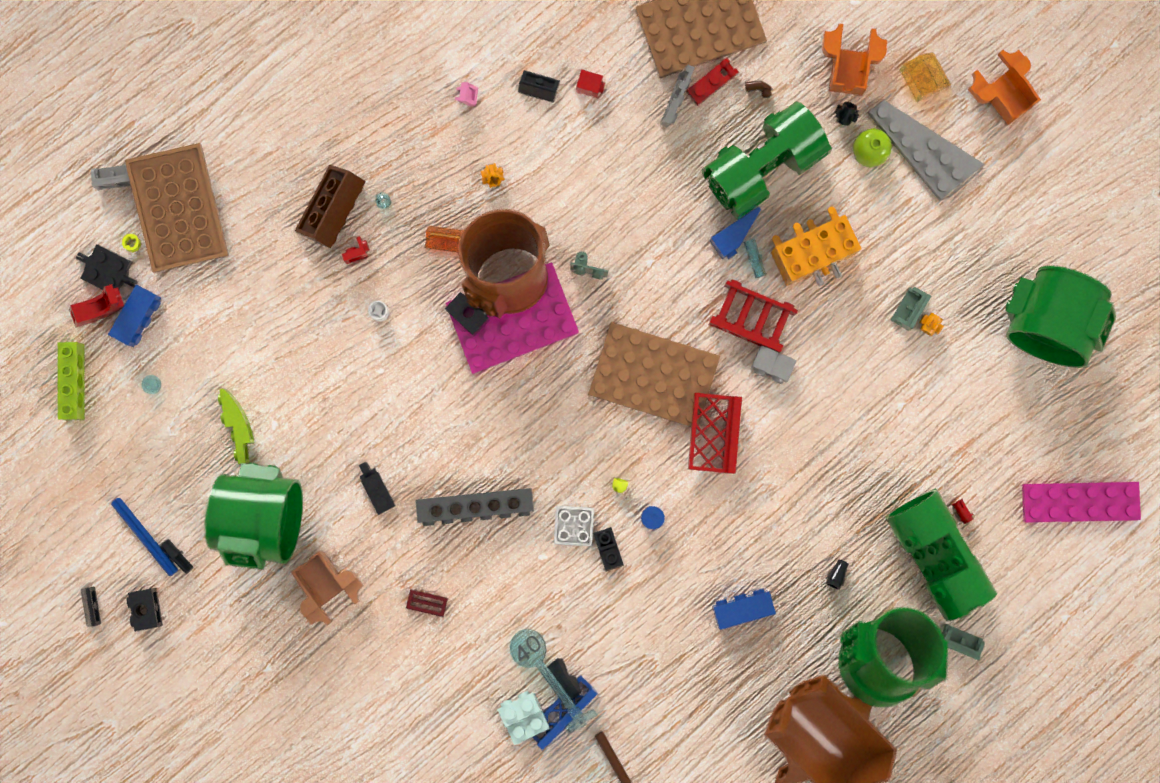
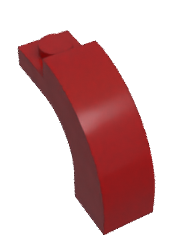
M111 284L104 286L103 292L100 295L70 305L69 311L76 328L104 319L118 312L124 307V303L119 289L113 288Z

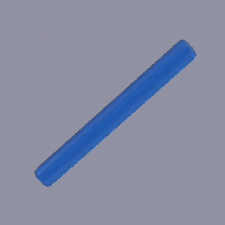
M116 498L111 503L113 508L167 575H174L178 568L174 563L170 562V558L160 549L157 542L123 500Z

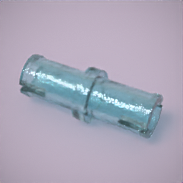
M756 239L743 242L749 256L747 260L748 263H751L755 279L767 275L762 262L763 256L759 253Z

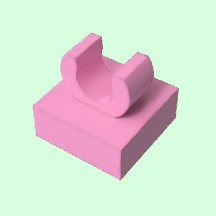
M462 82L461 86L456 89L460 92V97H455V100L468 106H476L478 87L468 82Z

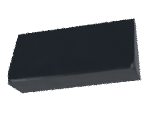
M524 70L519 82L518 92L554 102L560 80Z
M94 586L82 588L81 596L86 626L100 625L101 619L96 589Z

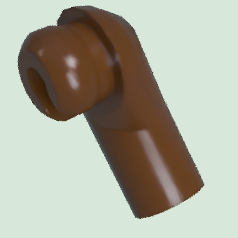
M761 80L745 82L746 92L759 90L764 98L772 96L771 85Z

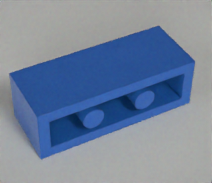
M136 284L108 335L130 347L137 345L142 339L141 333L144 328H147L151 323L150 317L153 312L157 311L160 307L161 297Z
M764 588L752 591V595L746 596L743 593L734 596V600L727 601V599L715 601L716 605H713L712 609L718 629L722 630L776 614L770 591H764Z

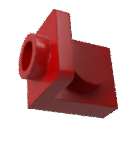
M360 236L356 237L360 248L351 247L345 250L346 253L342 254L346 264L368 257L367 251H370L366 240H362Z

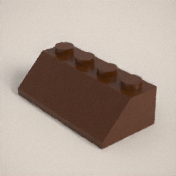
M329 164L295 232L331 249L337 240L341 228L345 225L350 211L354 208L355 201L362 192L366 181L349 170Z

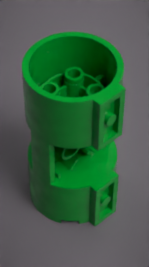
M795 101L783 111H779L775 115L771 113L764 119L763 129L768 140L760 150L756 148L751 151L749 158L738 147L732 145L728 148L726 146L718 152L719 155L715 160L702 168V175L705 179H709L708 187L726 210H732L731 214L737 220L769 198L770 192L767 190L763 177L782 163H785L800 176L830 154L832 147L822 126L811 111L802 103Z
M936 488L908 501L886 516L888 524L905 553H911L927 581L925 587L946 621L964 617L970 614V611L979 606L983 607L996 597L997 591L979 560L972 554L957 528L954 517Z

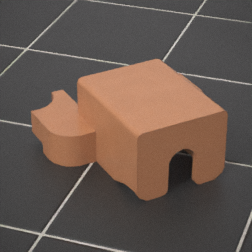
M323 550L315 553L307 562L291 572L307 595V598L300 605V612L311 625L316 622H323L326 625L332 623V620L322 606L343 590L354 604L360 602L358 593L364 586L361 580L351 570L339 573Z

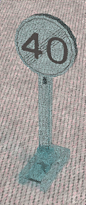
M523 629L517 632L511 639L510 654L513 660L519 666L525 668L537 667L573 719L565 726L569 734L587 725L585 722L595 718L597 713L594 709L582 713L579 707L575 706L543 662L547 651L543 636L535 630Z

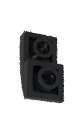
M612 527L594 532L593 534L605 571L624 566Z
M557 658L545 668L555 688L567 703L573 701L582 693L576 676L569 675L563 658Z

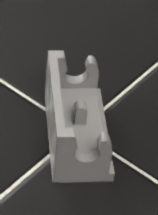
M126 164L91 169L92 187L97 190L131 186Z

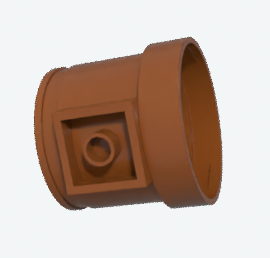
M510 209L492 210L475 218L463 231L458 246L459 260L466 275L462 288L468 304L474 308L479 307L483 309L490 317L496 316L499 319L503 314L520 313L533 307L542 298L548 285L545 257L546 250L550 244L546 228L535 223L527 215ZM507 249H520L531 253L537 258L536 263L528 273L512 282L495 284L478 279L479 271L484 262L497 252Z

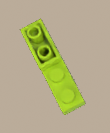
M220 389L218 402L219 405H222L223 410L220 417L222 424H225L226 428H233L231 439L232 442H235L236 446L234 459L238 461V464H248L250 460L247 444L255 443L249 420L236 398L227 389Z

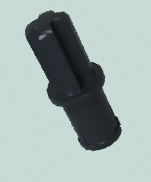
M170 539L162 543L160 549L168 555L171 563L175 562L186 574L194 568L183 556V551H180Z

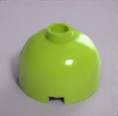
M873 128L860 133L855 139L852 149L857 162L865 167L873 168L885 163L890 156L892 144L885 132Z

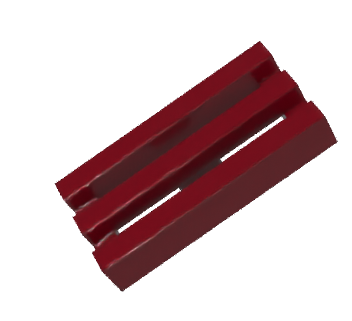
M410 589L406 609L444 617L448 598ZM413 594L443 601V604L413 598ZM411 602L441 608V612L413 606Z

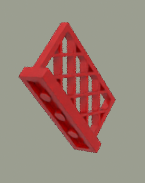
M694 393L688 470L736 474L742 397ZM699 397L706 398L710 403L705 410H702L698 405ZM719 400H728L727 409L723 412L715 405ZM713 406L719 415L711 421L705 412ZM703 415L709 424L701 430L697 425V419ZM720 417L726 422L725 428L722 431H719L713 424ZM710 426L717 432V435L711 440L703 433ZM701 434L707 443L699 449L695 444V438ZM720 436L724 441V447L718 451L712 442ZM708 445L716 452L709 459L702 453V450ZM698 454L706 461L700 467L693 466L694 457ZM717 455L722 460V469L715 468L710 462Z

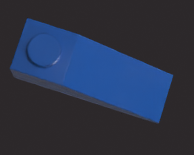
M757 207L710 239L711 244L721 259L725 257L730 259L738 253L736 250L740 247L761 210L760 207Z

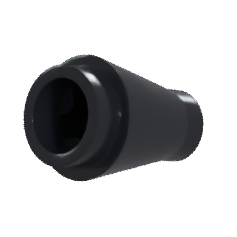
M838 559L836 565L826 577V584L840 590L841 586H844L849 564Z

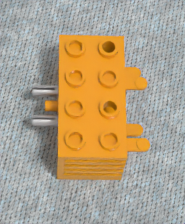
M831 206L828 208V213L832 221L816 227L814 221L809 219L806 222L809 231L804 233L800 223L796 222L793 224V229L797 237L782 243L778 235L772 237L775 248L770 253L786 287L811 275L814 276L818 286H823L825 283L819 272L822 271L824 276L830 274L828 267H831L836 279L842 276L837 263L856 255L862 250L846 215L839 217L836 209Z

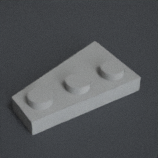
M687 65L679 73L660 123L661 126L667 128L671 123H675L678 116L676 111L678 106L682 105L684 100L683 94L690 84L695 67Z

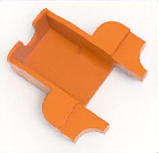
M838 24L834 31H825L823 36L822 52L826 57L833 58L829 91L862 96L867 88L870 64H878L884 59L887 52V40L881 39L877 35L876 29L872 28L866 52L841 49L844 24Z
M1004 50L1000 51L997 55L1009 70L992 84H989L981 73L976 70L971 74L973 76V84L968 88L977 102L981 104L990 102L1008 125L1041 100L1033 86L1024 76L1029 72L1031 62L1020 50L1014 53H1008Z

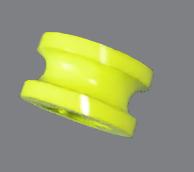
M127 234L122 239V246L129 252H136L141 247V241L136 235ZM128 240L136 241V243H133L135 246L127 245V243H130Z

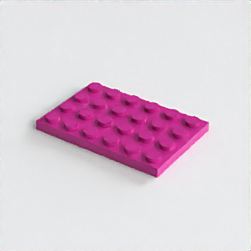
M552 262L546 264L548 272L546 291L533 307L520 313L503 314L500 319L496 316L490 317L487 315L490 321L475 337L450 315L472 374L579 334ZM529 271L516 275L509 279L503 280L496 284L512 282L514 280L521 278ZM467 308L464 311V317L470 318L474 314V310L471 308Z

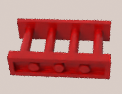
M727 280L724 287L729 288L719 315L717 314L716 317L712 316L708 325L755 345L764 346L781 353L784 345L779 344V338L789 314L794 316L798 310L791 303H780L742 287V283L736 280H731V282ZM738 292L746 295L747 298L737 322L732 324L727 322L726 316L735 294ZM755 299L765 304L755 328L752 331L744 329V323ZM771 307L781 310L782 313L772 337L767 339L762 336L763 333L761 331Z

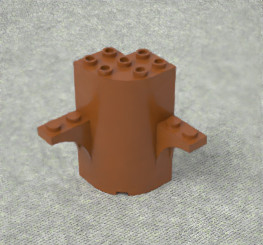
M825 674L798 684L789 691L791 695L785 701L781 699L774 708L764 735L782 752L788 763L779 768L775 783H800L810 780L812 783H884L890 780L897 749L869 721L872 706L862 702L855 696L851 698L842 693Z

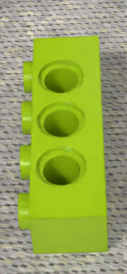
M58 342V420H85L84 344L79 342Z

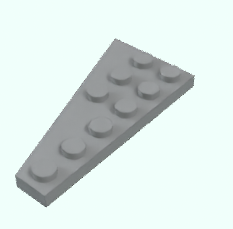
M885 100L868 112L869 116L889 136L892 144L938 200H941L985 165Z

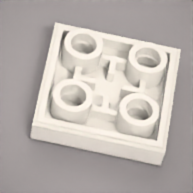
M556 506L554 544L592 547L594 508Z

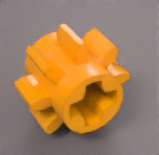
M496 163L486 165L484 171H481L483 184L488 183L490 188L500 186L501 180H505L503 168H497Z
M930 313L929 316L925 314L919 321L922 324L920 330L929 336H933L934 333L938 335L944 327L941 325L943 319L934 313Z

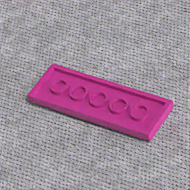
M1139 482L1022 484L1023 523L1141 520Z

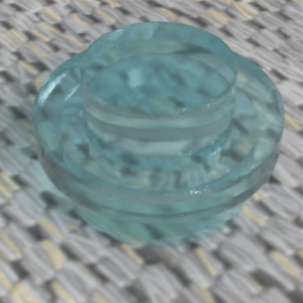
M148 375L142 380V389L148 394H155L161 389V380L157 376Z

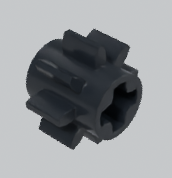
M844 102L842 106H837L835 117L840 124L849 126L851 122L856 123L859 117V110H856L857 106L855 104Z

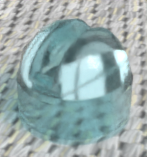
M380 192L375 197L378 208L385 209L391 205L392 201L387 193Z

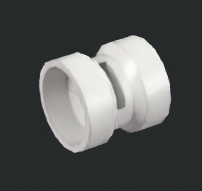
M373 301L368 307V313L374 320L382 322L388 318L389 308L382 301Z

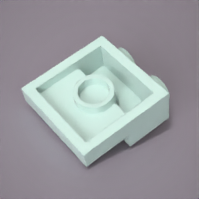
M529 691L523 692L518 695V700L514 702L511 699L500 703L501 708L497 709L514 745L550 729L535 692L530 694Z

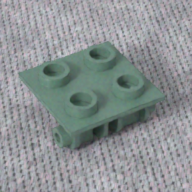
M583 251L577 253L575 263L570 262V270H574L573 273L584 275L588 273L592 274L593 278L603 280V277H608L609 270L587 266L588 256Z

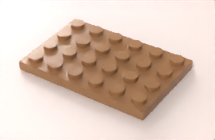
M653 0L635 7L660 78L681 72L687 65L695 67L767 42L753 0Z
M201 143L125 160L153 273L229 256Z
M611 322L588 395L691 427L694 393L709 394L720 356ZM699 397L698 405L704 410L707 399ZM700 416V417L697 419V425H698V426H699V424H700V421H701V417H702V416Z

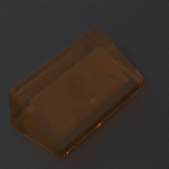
M428 226L425 248L458 252L459 241L464 230Z

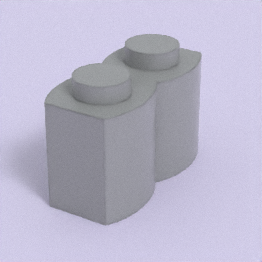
M760 346L751 368L755 369V374L763 377L767 374L772 377V381L782 384L783 382H788L797 360L767 347Z

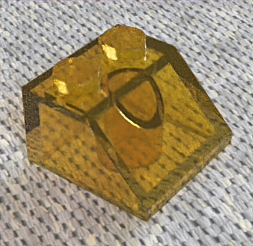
M934 52L922 54L904 63L900 68V72L916 102L951 86Z

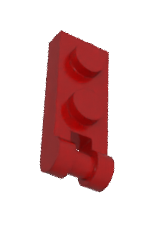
M728 58L721 61L715 68L686 90L697 106L739 73L736 68L731 66V61ZM723 69L728 73L726 76H723L721 73Z

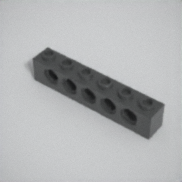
M532 488L415 500L417 522L422 523L423 526L434 525V521L450 524L453 523V519H461V522L473 521L472 517H480V520H490L492 515H499L500 518H510L511 513H518L519 516H529L530 512L534 511ZM511 498L518 499V508L511 509L508 502ZM492 500H497L500 503L497 511H492L489 507V503ZM478 502L481 508L478 513H473L470 510L471 503ZM453 504L461 506V512L458 515H454L451 512ZM436 505L442 509V514L439 517L432 514V508Z

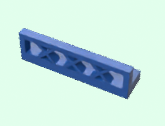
M581 675L577 679L578 684L582 682L589 690L584 695L577 696L576 698L580 699L576 703L574 699L573 706L570 709H562V700L564 698L560 696L544 712L547 722L548 715L551 712H560V719L556 723H548L552 727L549 731L546 730V734L541 739L537 735L532 737L542 750L598 694ZM560 703V709H554Z

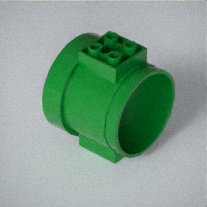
M1042 266L1037 270L1034 280L1021 277L1019 283L1014 285V295L1011 300H1008L1005 308L1011 322L1006 337L1014 346L1041 360L1072 368L1086 367L1094 350L1103 351L1116 320L1114 304L1109 302L1112 293L1103 283L1073 269L1060 266Z
M241 463L238 476L221 474L211 489L207 503L205 539L210 550H217L225 565L264 570L266 561L286 564L294 553L301 528L303 491L300 481L283 478L280 468L276 466H259L256 463Z
M907 607L891 609L876 620L856 622L840 636L841 647L838 664L841 677L850 692L870 706L879 708L896 706L912 697L919 688L929 690L947 680L948 641L944 640L940 629L934 621L916 609ZM877 629L892 634L904 645L913 664V681L899 678L884 665L876 647Z

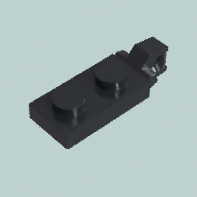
M367 462L360 464L359 467L363 475L359 476L361 483L377 514L380 515L395 507L396 505L380 473L375 468L371 470Z

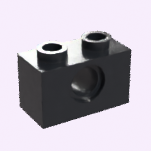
M460 292L447 305L445 310L475 337L490 319L483 309L474 308L469 305L466 296ZM467 308L474 310V314L470 318L464 317V311Z
M157 588L128 593L127 606L131 609L130 624L132 628L134 627V632L163 626ZM141 605H145L147 608L145 615L140 612Z

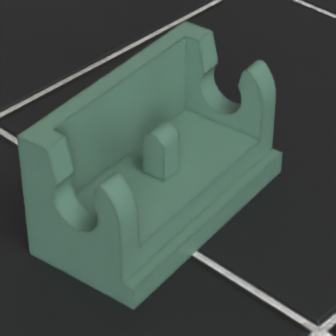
M910 287L892 316L891 321L908 331L913 329L929 302L931 295L916 287Z
M946 624L942 635L944 640L948 641V648L980 660L985 645L983 639Z

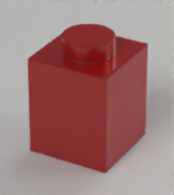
M581 69L576 92L598 98L599 93L603 94L606 82H603V75Z

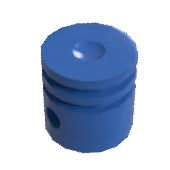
M656 506L646 507L641 513V522L649 529H658L665 521L663 511Z

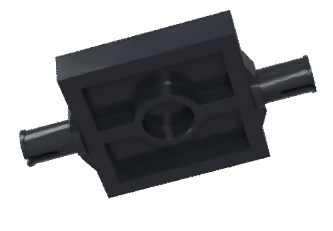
M96 244L89 257L81 252L76 256L77 260L85 263V269L80 279L102 290L104 286L111 284L113 288L120 289L124 283L133 288L138 283L137 280L128 277L133 261L101 245Z

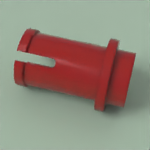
M963 499L951 504L960 517L959 521L963 524L974 519V514L970 513Z

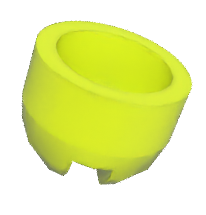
M614 478L612 488L615 492L623 493L626 491L629 482L620 478Z

